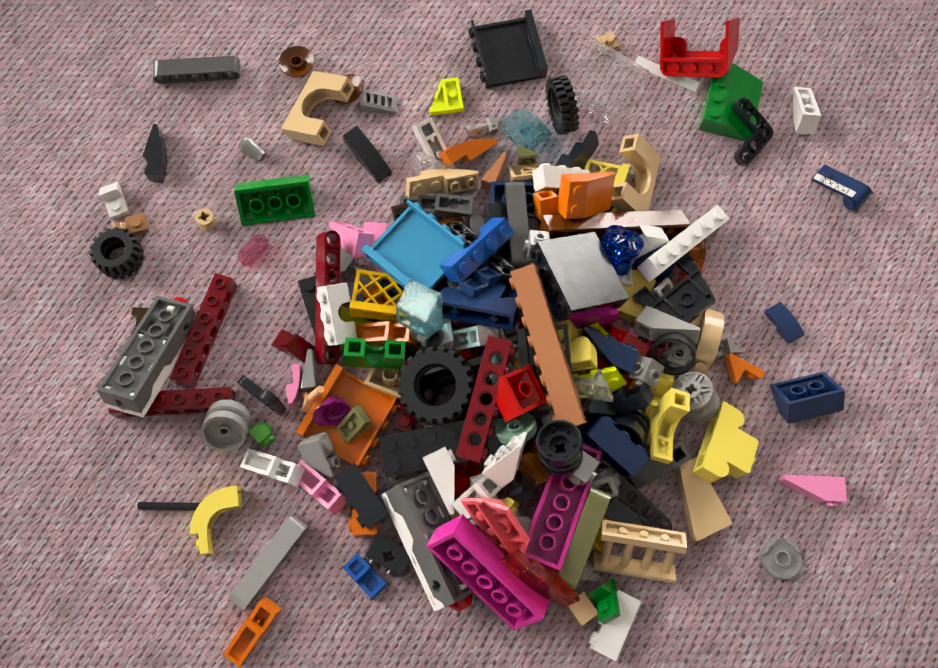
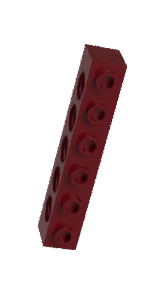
M214 273L170 376V379L175 384L195 389L238 285L233 278Z
M488 335L458 445L457 457L482 463L483 459L486 460L489 447L486 446L488 439H492L495 427H492L493 419L498 418L500 411L496 404L499 377L510 373L511 367H508L510 359L514 358L516 351L512 341ZM498 354L502 355L503 362L500 365H494L493 357ZM491 374H495L498 377V381L494 385H489L487 382V378ZM485 394L492 396V402L489 405L482 403V397ZM485 414L487 422L480 426L477 423V416ZM474 434H479L482 438L478 446L473 445L471 442Z
M230 387L159 391L145 416L207 413L209 407L214 402L220 400L235 401V392ZM111 408L108 411L109 414L116 418L139 417Z

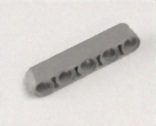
M294 515L289 516L230 593L228 599L244 612L247 611L305 535L309 526Z

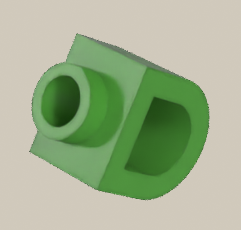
M260 421L248 431L262 448L270 446L276 440L271 433L274 429L267 421L264 424Z

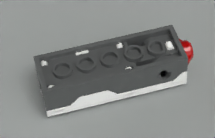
M160 296L155 298L97 388V392L107 408L144 418L175 366L196 318L193 305L189 304L186 299L175 297L172 300Z
M427 472L404 481L381 494L433 610L437 611L447 606L459 612L471 606L473 591L426 547L435 529L451 521L430 473Z

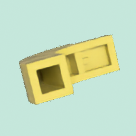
M671 388L659 401L652 416L647 437V444L650 445L651 460L665 464L672 462L675 429L681 418L690 411V393Z
M230 486L219 489L208 495L196 508L191 520L190 535L199 536V539H196L197 551H200L201 555L213 554L212 526L216 518L226 511L243 508L240 487Z

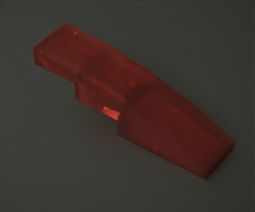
M520 549L504 555L501 562L517 578L547 600L562 607L579 602L580 598L553 568L546 570L537 559L530 561Z

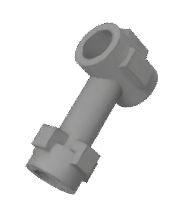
M489 116L485 119L486 123L476 126L473 123L468 124L465 127L467 136L477 137L478 132L489 130L490 134L498 132L500 126L498 119L495 116Z

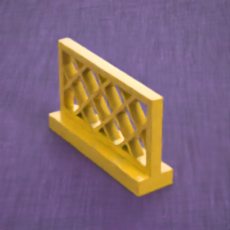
M357 269L349 306L350 316L398 323L411 322L412 324L422 318L428 320L432 290L428 293L427 300L425 298L422 300L426 304V309L420 310L413 305L419 300L415 298L410 301L405 295L408 291H402L398 287V283L393 281L386 273ZM360 276H367L372 281L363 286L360 282ZM382 279H388L391 284L383 289L378 282ZM375 284L380 291L371 296L367 289ZM394 287L399 294L391 299L386 291ZM363 291L369 297L364 302L356 301L357 295ZM383 294L388 301L384 304H378L375 299ZM403 297L408 304L398 307L394 302Z

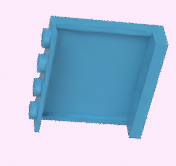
M407 200L406 202L409 207L371 247L365 244L361 250L366 258L421 302L445 276L439 265L451 254L465 249L466 241L461 236L452 234L451 229L447 225L439 224L434 215L431 213L426 214L422 206L417 202L412 203L410 200Z

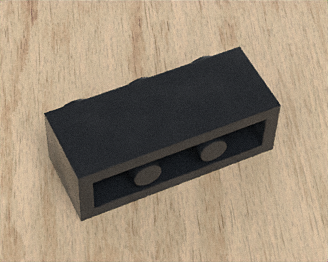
M355 462L334 476L337 481L334 483V486L340 494L344 492L348 499L345 500V503L351 511L355 509L359 516L356 519L362 529L367 527L368 530H371L390 517Z

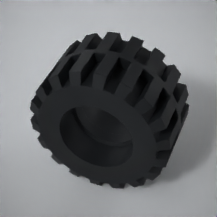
M113 227V230L107 228L105 229L106 232L103 233L101 231L98 233L100 236L94 237V244H90L92 250L89 251V255L92 257L90 258L91 261L102 273L112 279H117V277L125 279V275L130 277L133 271L137 272L139 270L137 267L143 264L141 260L144 259V249L131 232H127L124 228ZM125 247L124 253L119 258L109 260L113 250Z

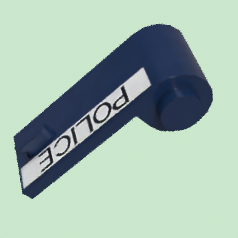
M825 164L812 178L813 182L844 196V206L851 211L859 210L872 194L871 188L865 183Z

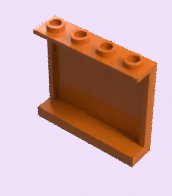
M336 364L323 385L324 392L314 400L297 428L296 433L305 439L308 436L327 432L337 456L350 464L355 462L360 469L362 465L365 466L368 463L371 449L377 447L381 431H386L390 424L389 417L392 413L395 414L397 412L399 399L365 386V381L346 372L343 367ZM330 396H338L349 403L351 410L353 407L360 405L370 419L372 427L352 442L346 444L337 430L338 425H317L313 419V412L317 407L321 406L324 399Z

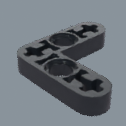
M745 97L736 100L732 106L734 113L752 133L734 154V160L740 166L749 164L774 134L772 126L750 100ZM751 115L756 118L755 124L750 121ZM752 140L757 144L756 149H753L751 146Z
M242 375L237 381L242 388L279 416L287 409L277 396L266 388L263 390L245 375Z

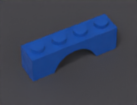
M491 218L479 229L481 234L474 243L459 252L451 254L439 265L449 281H464L515 234L506 218Z

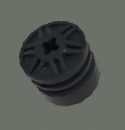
M642 410L619 413L611 418L616 423L615 427L620 431L624 430L631 436L630 440L635 445L644 446L645 440L648 437L650 421Z
M554 420L541 427L537 434L536 445L542 467L554 476L573 474L580 468L583 462L582 436L579 429L573 423L566 420Z

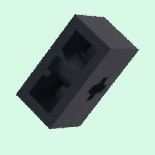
M380 534L376 535L365 555L369 558L368 563L377 568L380 565L387 568L386 573L394 578H397L398 575L403 577L411 562L406 549ZM390 552H393L392 556L394 557V560H389L386 563V558L384 557V554H389Z

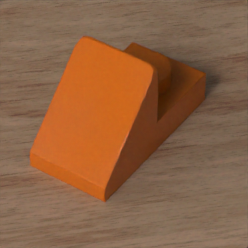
M732 353L725 354L724 362L732 384L738 383L742 374L751 381L763 378L765 374L763 370Z

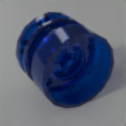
M610 225L602 237L601 245L618 276L628 275L631 271L635 259L644 247V241L629 228L620 225Z

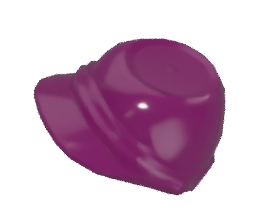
M330 396L324 399L321 406L314 410L313 419L320 426L339 425L351 411L349 403L343 398Z

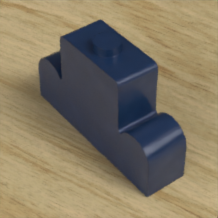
M496 283L489 290L476 297H471L457 288L446 287L440 291L435 300V316L513 331L518 321V306L514 298L506 297V284Z

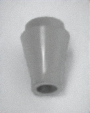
M244 137L238 145L241 153L253 157L260 162L266 156V152L252 138Z

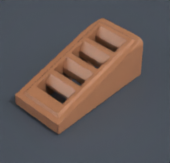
M503 152L481 180L482 188L490 190L491 182H499L507 163V153Z

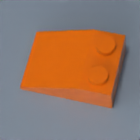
M616 173L561 174L557 211L565 219H577L610 210Z

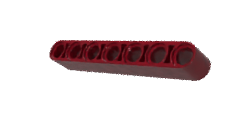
M334 230L320 233L316 238L315 359L322 365H333L338 362L340 357V344L328 345L325 340L324 323L320 316L321 307L317 299V287L340 283L341 239L340 235ZM327 236L330 239V244L327 242ZM327 352H328V354H329L328 360L326 359V353H327Z

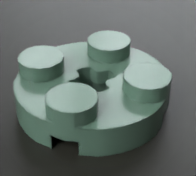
M526 412L507 422L502 417L496 423L495 430L498 441L505 445L514 436L518 437L525 431L527 433L525 446L527 441L534 436L538 427L533 415Z

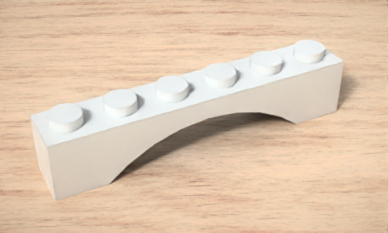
M716 205L647 258L637 269L650 283L730 218L719 205Z

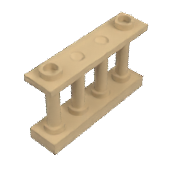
M602 520L601 540L605 542L602 553L593 552V570L676 583L675 565H672L676 553H686V533ZM613 542L626 544L622 556L610 555ZM634 546L646 548L643 560L631 558ZM655 549L667 551L663 563L651 561Z

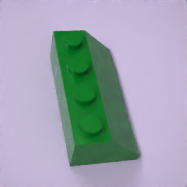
M310 174L237 183L235 186L234 194L242 226L315 216Z

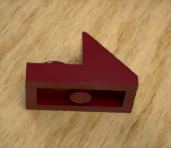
M283 329L280 330L271 344L274 348L304 364L307 350L312 349L314 351L315 349L312 344L295 333L293 335Z
M401 402L398 404V412L392 429L400 432L412 431L416 419L408 414L406 407L402 406Z

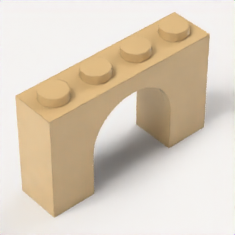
M313 71L281 129L289 139L324 146L332 131L324 120L309 118L312 109L325 100L348 102L355 87L347 76Z
M640 134L623 136L619 153L633 167L635 187H631L627 182L614 184L611 205L619 212L649 211L661 156Z

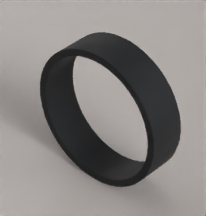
M668 332L660 335L654 341L651 358L665 366L663 373L681 375L693 367L696 358V347L693 341L686 335ZM675 340L687 345L693 354V358L684 366L671 367L658 360L654 349L664 341Z

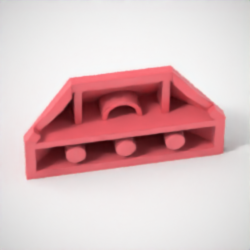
M462 499L461 503L481 532L515 565H519L530 543V538L510 508L500 499Z

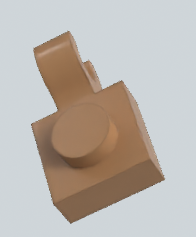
M144 213L125 217L126 222H115L112 224L113 227L126 229L133 236L149 232Z

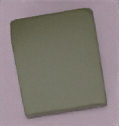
M517 146L518 165L536 163L537 152Z

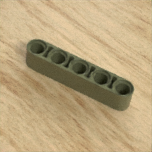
M590 487L563 565L556 574L554 584L573 592L575 591L608 507L611 494Z

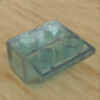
M516 109L503 119L502 131L516 146L532 150L552 135V132L530 109Z
M412 279L409 280L396 306L397 323L425 338L430 337L443 327L442 294Z

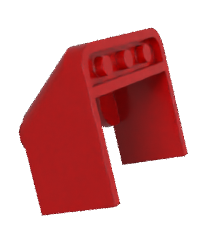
M740 18L726 21L725 38L720 43V51H688L686 39L675 37V19L661 21V73L665 76L678 77L725 76L729 72L738 50Z

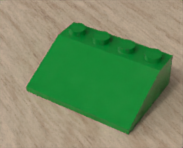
M732 63L729 72L725 76L710 77L698 130L746 141L752 133L734 113L732 106L736 100L745 97L758 110L763 81ZM751 115L750 121L755 124L756 118Z

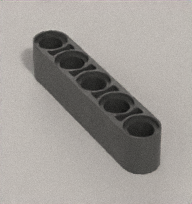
M236 56L157 60L153 63V80L158 84L234 80L240 78V59Z
M507 182L504 185L507 222L515 233L509 238L511 266L516 270L532 264L531 260H527V252H524V242L528 240L529 236L524 182Z

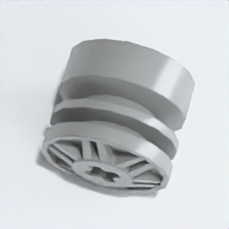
M688 372L675 380L672 386L673 389L690 393V411L683 416L686 420L693 423H705L717 415L720 408V398L711 380L705 374Z

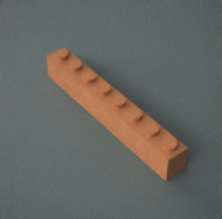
M531 264L511 271L512 277L509 278L512 289H516L518 297H515L518 308H522L524 314L521 317L524 328H528L530 336H527L531 348L534 347L536 352L534 356L535 364L542 371V375H540L542 386L547 387L549 395H546L549 407H553L555 415H552L553 421L566 420L575 426L587 423L538 268L535 264Z

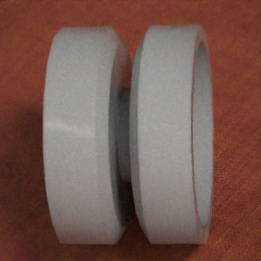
M233 400L214 402L207 411L200 431L203 441L212 449L221 452H231L239 449L244 444L250 426L251 417L249 411L241 403Z

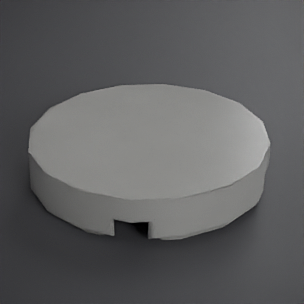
M772 539L764 545L761 551L763 568L776 579L785 580L793 578L799 574L803 567L801 550L789 539Z

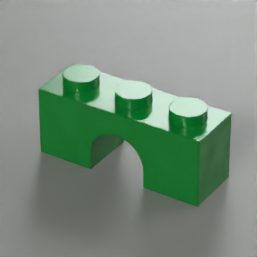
M345 338L344 366L401 369L405 361L406 341L386 340L385 345L373 347L366 344V339Z

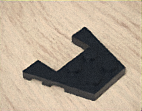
M688 251L676 261V266L687 275L686 278L659 299L644 286L632 296V300L644 307L647 305L689 324L715 304L716 299L706 280L703 279L698 265L693 260L692 254Z

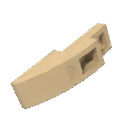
M467 169L420 171V176L407 178L406 195L408 198L441 191L444 194H452L477 189L479 172Z

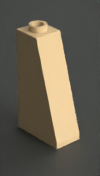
M697 457L687 460L675 469L692 543L733 524L712 484L692 473Z

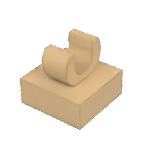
M613 32L596 38V43L603 55L619 49V44Z

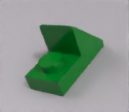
M611 578L586 594V597L596 602L598 621L602 624H606L620 616L615 579Z

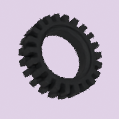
M566 75L548 79L545 92L547 94L546 100L548 101L547 107H549L548 113L551 115L550 119L553 121V128L555 127L558 135L577 131L579 125V115L577 112H579V109L576 106L578 103L577 99L575 100L576 94L573 92V85H571L570 79L568 80Z

